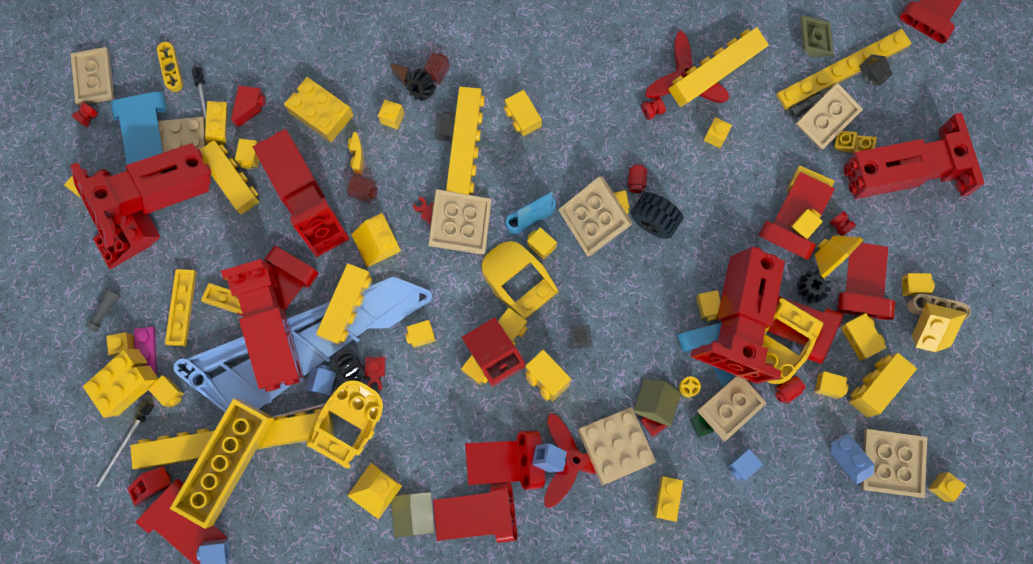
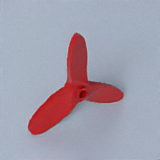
M679 31L674 40L676 71L653 82L645 91L647 98H658L669 94L670 91L668 89L674 85L672 81L679 76L686 77V71L692 68L691 48L688 38L683 31ZM718 82L699 95L717 103H724L729 99L727 90Z
M549 414L547 418L548 430L555 446L566 451L567 454L563 471L555 474L544 496L546 508L556 506L567 495L579 471L597 475L589 455L578 451L568 428L555 414Z

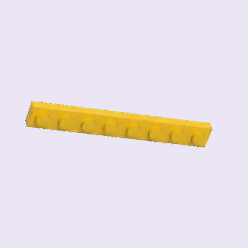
M900 29L778 92L776 96L784 109L787 110L793 105H797L816 95L818 91L824 88L828 89L835 83H840L909 47L912 43L903 29Z

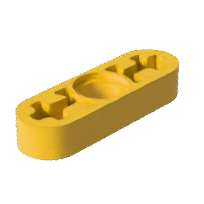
M162 42L157 47V54L164 84L171 92H178L183 88V80L176 50L169 42ZM166 48L169 49L167 53L170 58H167L164 54ZM173 63L175 65L173 70L166 71L168 64ZM170 76H173V78L176 80L175 86L171 85L173 81Z

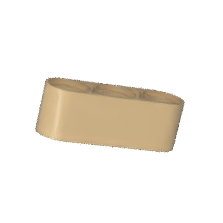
M918 294L907 302L908 310L920 316L926 303L966 312L965 319L971 314L969 306L965 303L927 294ZM916 300L921 303L922 308L917 306Z

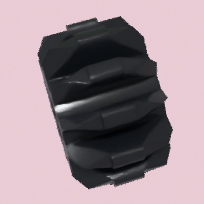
M415 69L406 76V90H409L410 96L413 95L415 100H426L435 93L434 90L437 88L433 84L435 80L431 78V74H427L426 69Z
M817 270L814 273L807 271L806 275L800 276L801 281L797 283V286L801 288L797 293L804 294L802 300L809 297V303H813L814 300L817 303L821 302L822 298L826 299L828 297L827 292L831 291V288L826 286L830 283V280H824L822 276H819V271Z
M352 350L342 351L335 357L336 366L346 381H359L365 375V369L361 361Z

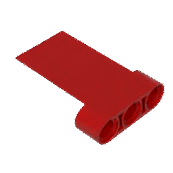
M963 0L910 1L900 14V20L938 43H946L955 29V25L950 19Z
M800 172L774 223L766 220L758 236L809 260L816 244L801 237L790 226L805 209L810 211L814 209L822 215L835 188Z
M861 243L849 255L846 292L838 294L837 312L862 316L866 313L871 318L882 320L894 319L896 302L884 299L889 247Z
M274 246L264 258L266 263L276 269L278 276H275L278 289H274L280 306L279 308L283 310L287 309L303 286L309 288L319 275L314 268L277 246Z
M778 295L777 305L780 303L779 300L784 297ZM786 299L788 302L824 322L814 347L807 358L822 365L844 314L826 308L824 313ZM777 318L773 321V326L768 329L770 333L803 346L810 339Z
M520 431L517 434V441L465 443L468 485L520 481L522 488L525 490L543 488L545 485V470L532 465L536 445L542 444L539 431Z
M177 478L135 523L148 534L154 529L193 564H200V561L197 560V549L204 541L228 538L214 525L205 529L170 509L184 485Z
M510 482L492 483L490 485V493L433 500L437 541L495 534L497 543L517 540L514 497Z

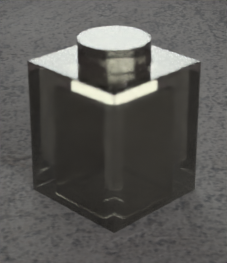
M872 54L859 65L868 84L880 86L893 74L886 56Z
M451 112L437 113L435 126L436 140L452 142L455 114Z
M590 325L570 327L571 350L591 348Z

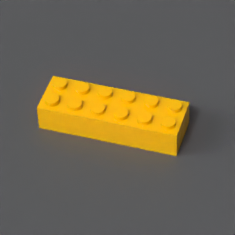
M233 399L170 509L205 529L213 526L274 417L242 399Z

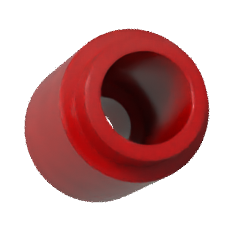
M635 164L629 168L627 186L632 193H643L646 188L648 170L644 168V165Z
M794 376L775 388V396L779 402L789 404L800 396L806 387L799 377Z

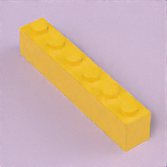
M758 27L751 31L748 28L739 34L741 36L740 39L737 40L735 37L726 43L728 46L726 49H723V47L719 48L713 53V58L710 59L708 56L699 62L700 67L696 68L694 66L686 71V77L679 76L672 81L674 85L668 90L679 107L689 103L769 46Z
M459 87L446 191L466 195L474 194L475 183L472 182V176H476L477 165H474V160L479 155V147H476V143L481 138V130H478V126L483 121V113H480V110L485 104V96L482 95L481 88Z

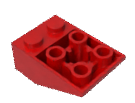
M141 210L121 217V224L115 225V228H113L116 237H113V246L106 247L99 233L93 240L108 268L112 269L149 248L160 238V235L149 215H144Z
M495 317L461 337L492 388L526 366L518 350Z

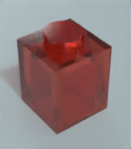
M431 53L423 70L426 69L427 74H431V78L435 80L434 83L441 85L450 68L449 59L443 54Z
M353 174L346 192L351 198L371 203L372 198H376L378 188L374 180Z

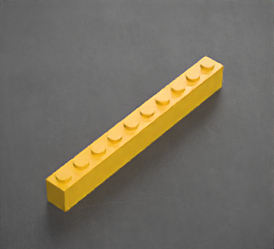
M316 409L313 414L306 415V412L295 413L294 417L287 418V415L276 416L257 449L307 441L315 418L321 409ZM328 411L319 428L335 436L332 413ZM200 429L196 430L197 434L189 435V432L178 433L177 437L170 438L167 435L157 437V441L150 442V439L138 440V444L130 445L132 469L141 470L198 460L214 431Z

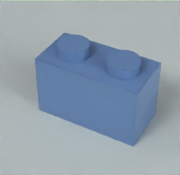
M849 433L831 443L832 456L856 485L874 474L875 464Z

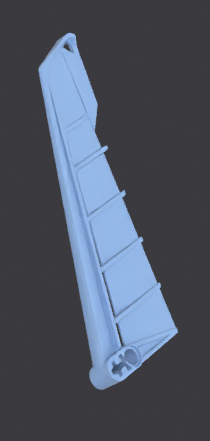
M390 277L370 285L369 289H365L363 296H365L361 307H357L355 322L349 325L347 330L349 331L348 338L345 342H342L341 346L321 339L316 335L321 322L298 334L295 332L322 319L330 302L287 318L291 333L294 335L293 340L304 376L310 372L311 367H317L325 360L329 363L331 361L329 357L353 339L359 342L360 339L357 336L365 330L390 328L431 302L433 299L431 292L396 277ZM419 294L426 295V298L419 302ZM244 336L187 359H179L174 364V372L224 412H226L233 399H242L260 409L267 403H271L272 399L290 387L289 385L281 384V389L271 392L259 389L250 359L233 368L226 365L248 354ZM185 365H186V368H187V369H189L190 371H192L191 374L185 372V369H184V366H185ZM220 367L227 370L212 379L208 374ZM200 376H203V383L201 385H198L197 379Z

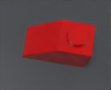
M238 85L231 117L235 126L240 127L261 113L262 106H265L266 96L260 88Z
M164 466L142 473L127 488L134 506L165 491L171 485V478L169 473L165 471Z

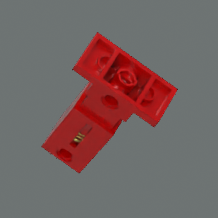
M962 112L954 114L940 127L939 135L941 139L939 141L924 143L923 139L855 152L844 166V174L849 179V192L853 194L854 200L920 187L927 180L940 178L941 182L956 180V189L960 192L961 197L968 196L983 186L985 182Z
M286 129L253 146L279 198L292 214L290 221L293 227L316 257L350 240L326 201L324 193L297 145Z
M193 143L126 165L125 172L107 178L104 177L103 173L89 177L86 169H81L78 162L70 165L74 186L106 247L114 245L113 237H116L113 228H115V225L121 224V217L141 210L146 215L209 192V184H211V169L208 164H204L200 149H196Z
M750 247L730 256L717 320L722 322L719 338L712 341L711 344L701 345L698 348L692 349L691 358L756 384L780 379L782 371L774 368L772 364L765 363L768 349L762 347L766 328L773 326L784 270V260L779 259L774 254L762 251L759 247Z
M262 259L221 270L223 279L228 281L232 296L239 300L243 318L239 319L258 388L271 392L281 389V384L290 386L300 383V379L304 378L303 370L286 312L279 308L274 289H278L275 276H278L276 269Z

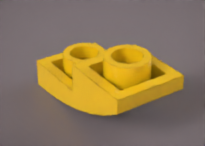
M841 131L837 135L835 149L852 154L858 151L876 148L877 137L857 135V132Z
M353 132L352 138L348 140V149L353 155L350 166L355 174L362 175L364 168L363 147L357 132Z

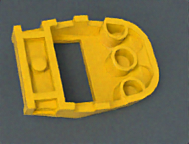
M508 241L501 243L483 259L481 266L482 275L490 285L493 293L508 308L517 312L525 320L559 293L544 266L517 242ZM531 263L544 279L514 302L501 286Z
M781 298L779 300L780 303L776 306L774 320L775 318L779 319L810 339L800 355L766 335L769 329L766 328L762 347L768 349L765 363L772 364L774 368L782 371L780 379L767 381L772 384L786 382L805 363L824 322L784 298Z
M347 381L340 385L317 414L306 446L342 467L349 469L351 466L349 465L350 461L355 455L359 456L367 441L375 433L374 428L380 420L383 409L380 395L359 381ZM328 411L361 429L352 447L319 428Z

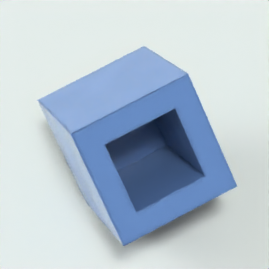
M325 365L311 367L305 390L330 396L336 372L330 371L331 367Z
M550 443L536 445L532 465L549 473L563 471L567 452Z
M747 449L728 466L731 469L729 472L736 480L745 481L763 464L750 449Z
M229 539L204 541L197 549V560L200 561V564H226L230 560Z

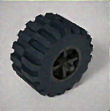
M651 192L643 193L630 212L633 220L642 229L663 239H670L684 219L681 211L671 201Z

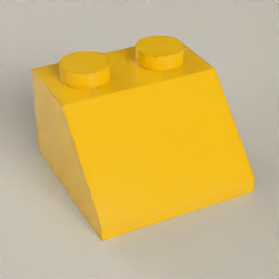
M383 213L364 221L351 234L367 268L401 252Z
M926 303L912 333L915 347L933 352L951 347L965 319L966 312Z

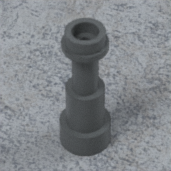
M824 88L818 91L816 95L807 99V102L799 106L793 105L789 108L791 116L793 118L800 117L801 112L811 108L828 89Z
M106 289L104 292V297L97 307L98 311L91 322L87 321L86 324L87 328L95 332L100 328L98 324L105 313L108 314L113 304L117 303L121 297L109 289Z

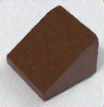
M391 63L392 73L407 87L405 81L407 79L406 76L410 73L409 68Z

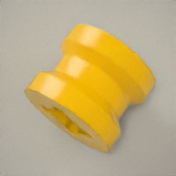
M692 376L686 377L679 384V391L684 397L688 398L698 394L701 388L699 380Z

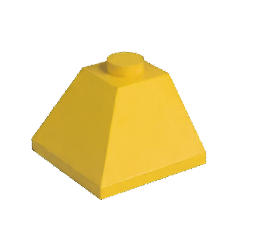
M833 236L828 241L825 238L817 246L819 250L814 254L821 276L823 278L828 276L861 244L863 239L861 237Z
M370 463L347 496L379 519L402 485L373 463Z

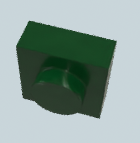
M701 415L690 419L698 438L715 432Z

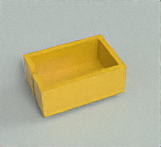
M308 77L297 88L298 93L294 92L284 103L285 108L291 115L330 143L354 116L348 105Z
M124 349L83 386L103 418L119 416L159 379L150 366H139L148 363L139 349Z
M544 350L525 366V379L531 386L534 387L536 385L539 387V394L546 401L549 399L552 402L555 401L570 386L572 379Z
M899 353L888 354L885 358L881 357L874 365L876 369L872 373H867L862 379L864 382L860 388L856 387L850 394L852 398L848 402L867 418L881 414L917 370L913 364Z

